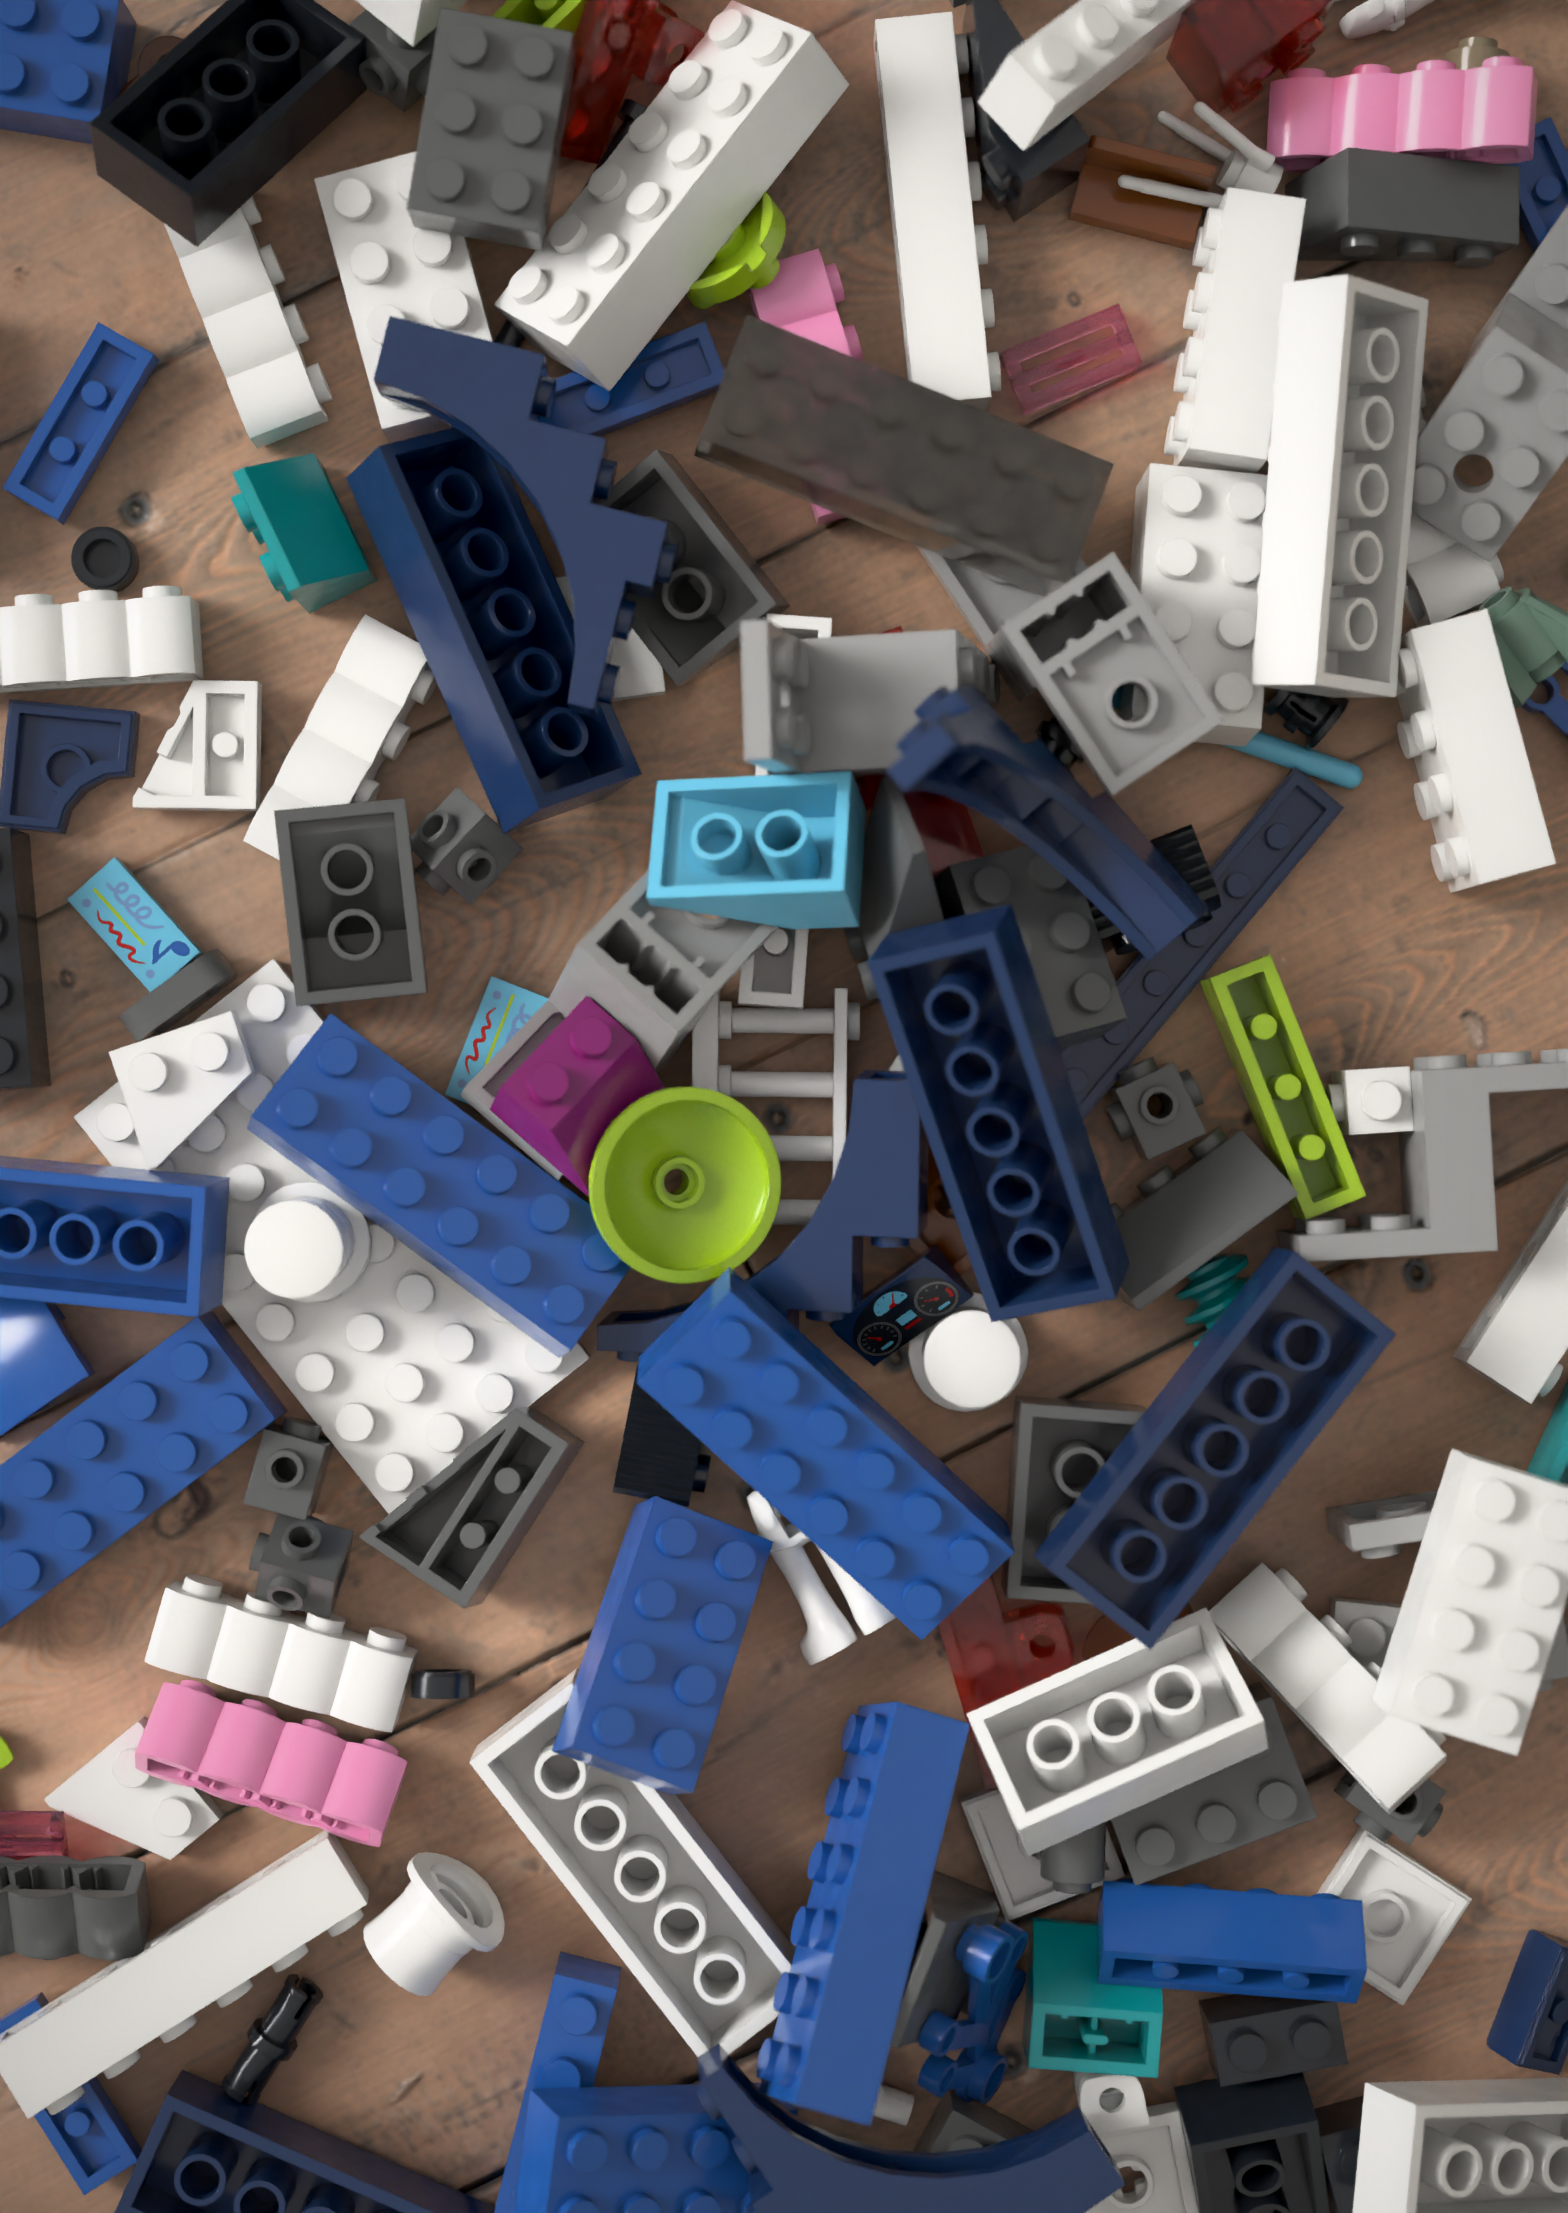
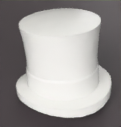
M298 1182L280 1188L260 1206L246 1235L244 1250L246 1263L259 1285L277 1296L293 1301L313 1303L338 1296L356 1283L364 1272L370 1258L372 1237L368 1221L361 1212L319 1182Z
M973 1292L974 1296L909 1341L908 1349L909 1363L914 1380L923 1393L934 1403L946 1409L961 1412L983 1410L1009 1396L1020 1383L1028 1359L1027 1340L1018 1319L1011 1318L991 1322L982 1294Z
M423 1852L415 1855L408 1863L407 1871L411 1882L405 1888V1891L384 1911L365 1925L363 1934L371 1956L389 1978L408 1992L419 1996H429L435 1992L455 1964L473 1948L477 1951L489 1952L497 1947L504 1935L505 1922L497 1896L478 1873L449 1856Z

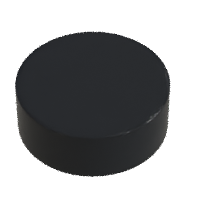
M101 526L87 530L76 540L71 553V564L78 579L90 589L120 592L134 581L139 570V555L135 545L122 532L111 527Z
M468 1669L415 1670L411 1674V1697L421 1699L475 1697V1673Z

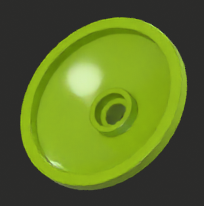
M680 1086L662 1089L643 1096L625 1108L612 1121L600 1139L593 1156L589 1175V1199L593 1218L609 1248L623 1262L636 1271L657 1280L678 1284L698 1283L717 1278L729 1267L735 1269L746 1261L758 1249L771 1229L781 1195V1171L778 1155L767 1130L759 1119L735 1099L720 1092L699 1087ZM677 1169L681 1174L682 1182L676 1191L669 1193L664 1186V1179L668 1172Z

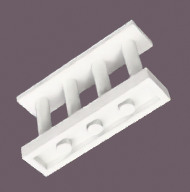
M835 988L833 1008L732 1007V1001H720L719 991L692 1029V1087L710 1089L729 1097L833 1098L832 1136L769 1135L776 1149L779 1161H831L833 1180L846 1141L847 1040L859 1041L860 1002H848V988ZM732 1033L833 1034V1072L731 1071V1065H719V1039H732ZM780 1199L772 1225H807L821 1200Z

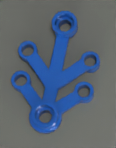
M1009 1921L1002 1923L999 1928L990 1924H985L982 1927L971 1924L965 1930L957 1945L955 1958L963 1963V1971L969 1974L968 2019L956 2021L939 2010H935L928 2017L920 2032L918 2045L931 2054L920 2070L917 2081L919 2087L938 2098L952 2089H956V2096L965 2102L975 2099L981 2104H986L993 2098L1004 2079L1008 2066V2059L998 2053L997 2044L1015 2001L1020 1996L1026 1982V1972L1017 1968L1016 1964L1026 1948L1029 1937L1027 1931ZM964 2048L956 2061L946 2056L950 2050Z

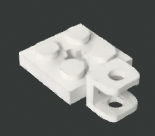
M1073 2072L1078 2106L1114 2158L1118 2169L1131 2166L1133 2171H1142L1144 2173V2177L1134 2181V2191L1123 2193L1122 2188H1120L1085 2213H1199L1176 2102L1146 2107L1144 2093L1137 2076Z

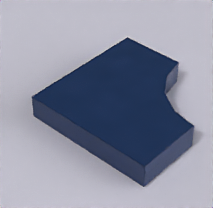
M9 700L0 787V828L10 827L16 830L66 834L73 809L88 791L109 780L132 778L135 776L140 714L136 711Z

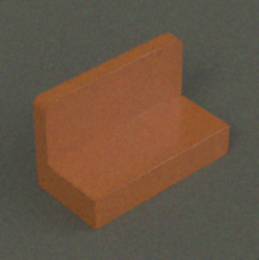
M1091 135V141L1081 168L1068 220L1191 251L1195 242L1203 206L1122 188L1118 185V178L1121 175H1129L1208 192L1214 178L1216 166L1098 135Z

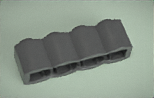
M56 1855L35 1856L19 1861L0 1856V1956L15 1952L30 1958L55 1960L80 1953L95 1959L118 1961L137 1956L144 1951L152 1924L145 1862L122 1856L98 1857L83 1862L74 1858Z

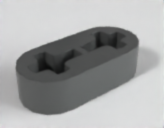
M214 949L191 962L128 1008L119 1019L136 1042L158 1036L228 986L237 977V974L220 950Z

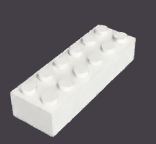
M731 0L723 12L713 19L706 34L684 62L674 69L666 85L645 112L632 123L627 135L609 158L592 174L589 183L566 213L552 225L548 236L545 238L543 251L536 250L523 268L513 275L508 287L494 303V306L538 351L610 391L686 295L690 286L697 281L716 256L715 254L729 240L734 230L747 217L764 192L772 185L850 84L811 32Z
M1351 275L1283 283L1282 305L1278 320L1277 368L1273 384L1274 406L1271 444L1268 450L1269 469L1266 507L1262 523L1264 533L1261 571L1257 586L1256 634L1252 650V685L1332 698L1396 697L1428 299Z
M576 1668L478 1744L469 1763L697 2057L718 2043L729 2055L778 2017L779 2012L774 2010V1995L781 1975L785 1971L790 1972L795 1948L675 1794H667L552 1751L579 1672L578 1668Z

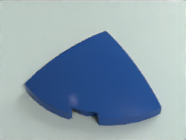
M0 1297V1437L95 1373L61 1323L65 1316L56 1303Z

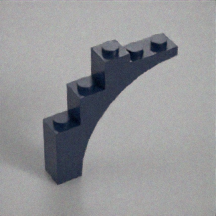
M389 316L373 379L380 396L428 413L472 439L513 476L542 515L563 559L573 598L575 657L568 705L571 713L597 719L600 703L612 705L618 685L621 666L610 664L616 639L628 641L633 625L637 602L626 600L628 593L653 599L657 582L667 584L670 582L678 545L668 543V522L596 505L598 499L608 501L610 498L617 470V462L608 460L609 452L605 438L537 421L538 416L549 417L557 382L555 378L548 377L549 371L545 355Z
M972 684L956 688L951 692L943 685L916 708L914 714L920 719V722L896 744L895 747L902 756L886 770L903 791L925 790L948 796L977 810L1008 830L1074 884L1117 926L1148 961L1209 909L1105 791L1092 798L1040 738L1024 745Z
M865 1070L854 1079L849 1131L831 1184L811 1220L791 1244L752 1276L744 1279L798 1330L799 1310L806 1311V1318L809 1320L838 1321L844 1319L845 1313H852L862 1301L863 1236H870L871 1245L885 1248L905 1247L910 1245V1238L918 1239L928 1226L929 1140L905 1071ZM696 1300L663 1309L612 1311L597 1325V1350L617 1351V1359L639 1362V1356Z
M719 2043L697 2058L700 2083L695 2086L696 2094L709 2116L715 2122L722 2117L726 2119L736 2134V2137L731 2140L732 2146L746 2170L752 2175L748 2178L751 2205L746 2208L747 2213H1085L1126 2185L1114 2158L1079 2107L1033 2132L986 2147L939 2153L889 2150L835 2136L790 2113L770 2096L759 2093V2087L749 2080Z

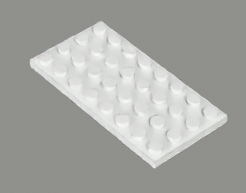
M272 959L193 1022L196 1023L229 1011H235L256 1073L235 1094H231L217 1108V1112L199 1130H195L170 1155L171 1158L163 1166L150 1170L230 1177L222 1305L317 1425L322 1426L321 1430L386 1512L390 1514L406 1501V1498L411 1493L433 1479L450 1465L455 1457L515 1408L529 1407L587 1361L591 1355L578 1340L570 1352L558 1358L367 1217L372 1237L370 1258L364 1272L356 1283L340 1295L321 1302L305 1303L277 1296L258 1284L246 1263L244 1250L246 1235L257 1210L270 1195L282 1187L298 1182L318 1181L250 1132L247 1127L253 1112L325 1021L314 1005L296 1006L293 979L278 960ZM117 1082L75 1115L74 1118L112 1166L148 1170L120 1084Z

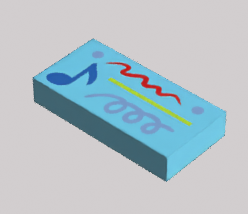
M116 857L110 860L67 899L149 992L203 954V951L123 862Z
M491 976L445 1095L468 1103L460 1096L464 1087L549 998Z

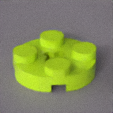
M764 192L761 199L743 222L734 230L730 239L715 254L716 256L697 281L690 286L685 296L696 308L707 309L716 303L730 300L749 288L761 289L775 279L780 268V263L776 257L784 242L786 222L783 212L766 192Z

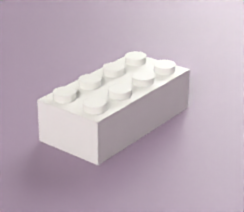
M416 151L314 179L381 428L390 443L452 427L428 413L380 396L373 379L389 316L494 342L467 238L465 236L414 227L407 211Z
M1228 187L1218 208H1208L1204 227L1199 226L1192 264L1193 266L1203 267V270L1197 275L1194 290L1190 289L1188 293L1183 320V329L1193 330V336L1188 338L1185 353H1180L1174 379V392L1184 393L1183 401L1178 403L1176 415L1170 417L1164 446V455L1174 456L1173 465L1257 474L1267 460L1273 419V384L1277 368L1278 320L1282 305L1283 283L1294 282L1306 199Z
M1150 463L1136 486L1130 578L1224 719L1222 723L1194 742L1245 747L1262 728L1264 687L1252 685V650L1256 634L1257 586L1261 571L1264 533L1262 523L1266 507L1268 475ZM1122 685L1119 718L1127 722H1137L1147 712V697L1137 686Z
M1485 609L1411 629L1401 637L1396 696L1404 721L1398 722L1397 732L1403 754L1407 759L1414 757L1420 782L1414 784V797L1421 818L1424 821L1431 820L1437 844L1431 845L1430 854L1438 880L1440 882L1447 881L1450 893L1556 864L1488 610Z
M1451 1448L1372 1698L1387 1715L1512 1755H1518L1568 1597V1484Z
M1206 1607L1172 1622L1151 1650L1137 1639H1133L967 1713L977 1743L1028 1856L1268 1749L1264 1719Z
M1568 2078L1366 2082L1353 2213H1568Z

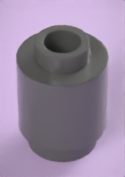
M1106 1822L1041 1850L1040 1876L1052 1881L1055 1891L1068 1894L1088 1893L1091 1891L1092 1883L1104 1880Z

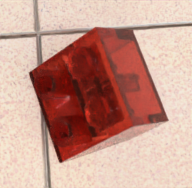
M1198 0L1182 12L1166 55V60L1197 102H1204L1217 114L1226 107H1229L1232 113H1236L1252 102L1263 91L1264 87L1260 82L1278 69L1284 75H1288L1289 71L1297 69L1315 52L1312 44L1326 30L1327 26L1324 20L1334 0Z

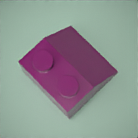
M586 995L503 1083L490 1107V1111L588 1196L591 1163L598 1143L606 1129L633 1102L650 1093L665 1089L637 1039Z

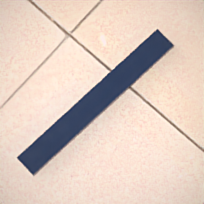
M1296 767L1293 770L1291 769L1209 868L1218 889L1222 905L1219 909L1211 911L1213 918L1200 927L1182 932L1150 961L1139 952L1115 981L1128 1018L1100 1038L1059 1049L1083 1121L1119 1079L1118 1072L1129 1067L1343 810L1344 807Z

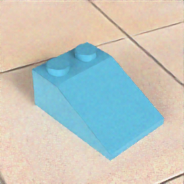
M841 771L657 781L647 901L650 905L789 929L859 927L866 808L852 772Z

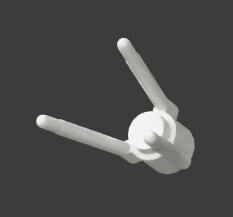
M1197 102L1194 105V112L1236 148L1233 151L1165 110L1158 113L1157 118L1160 123L1224 163L1218 175L1216 185L1224 188L1225 192L1228 187L1274 194L1284 171L1283 166L1274 162L1276 156L1257 147L1204 102ZM1121 175L1118 178V185L1122 188L1205 207L1218 208L1224 196L1129 175Z

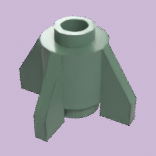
M1509 586L1491 595L1483 602L1479 611L1488 610L1513 706L1517 708L1524 705L1536 689L1537 683L1551 676L1566 661L1568 662V614L1564 609L1535 596L1529 588L1514 591Z

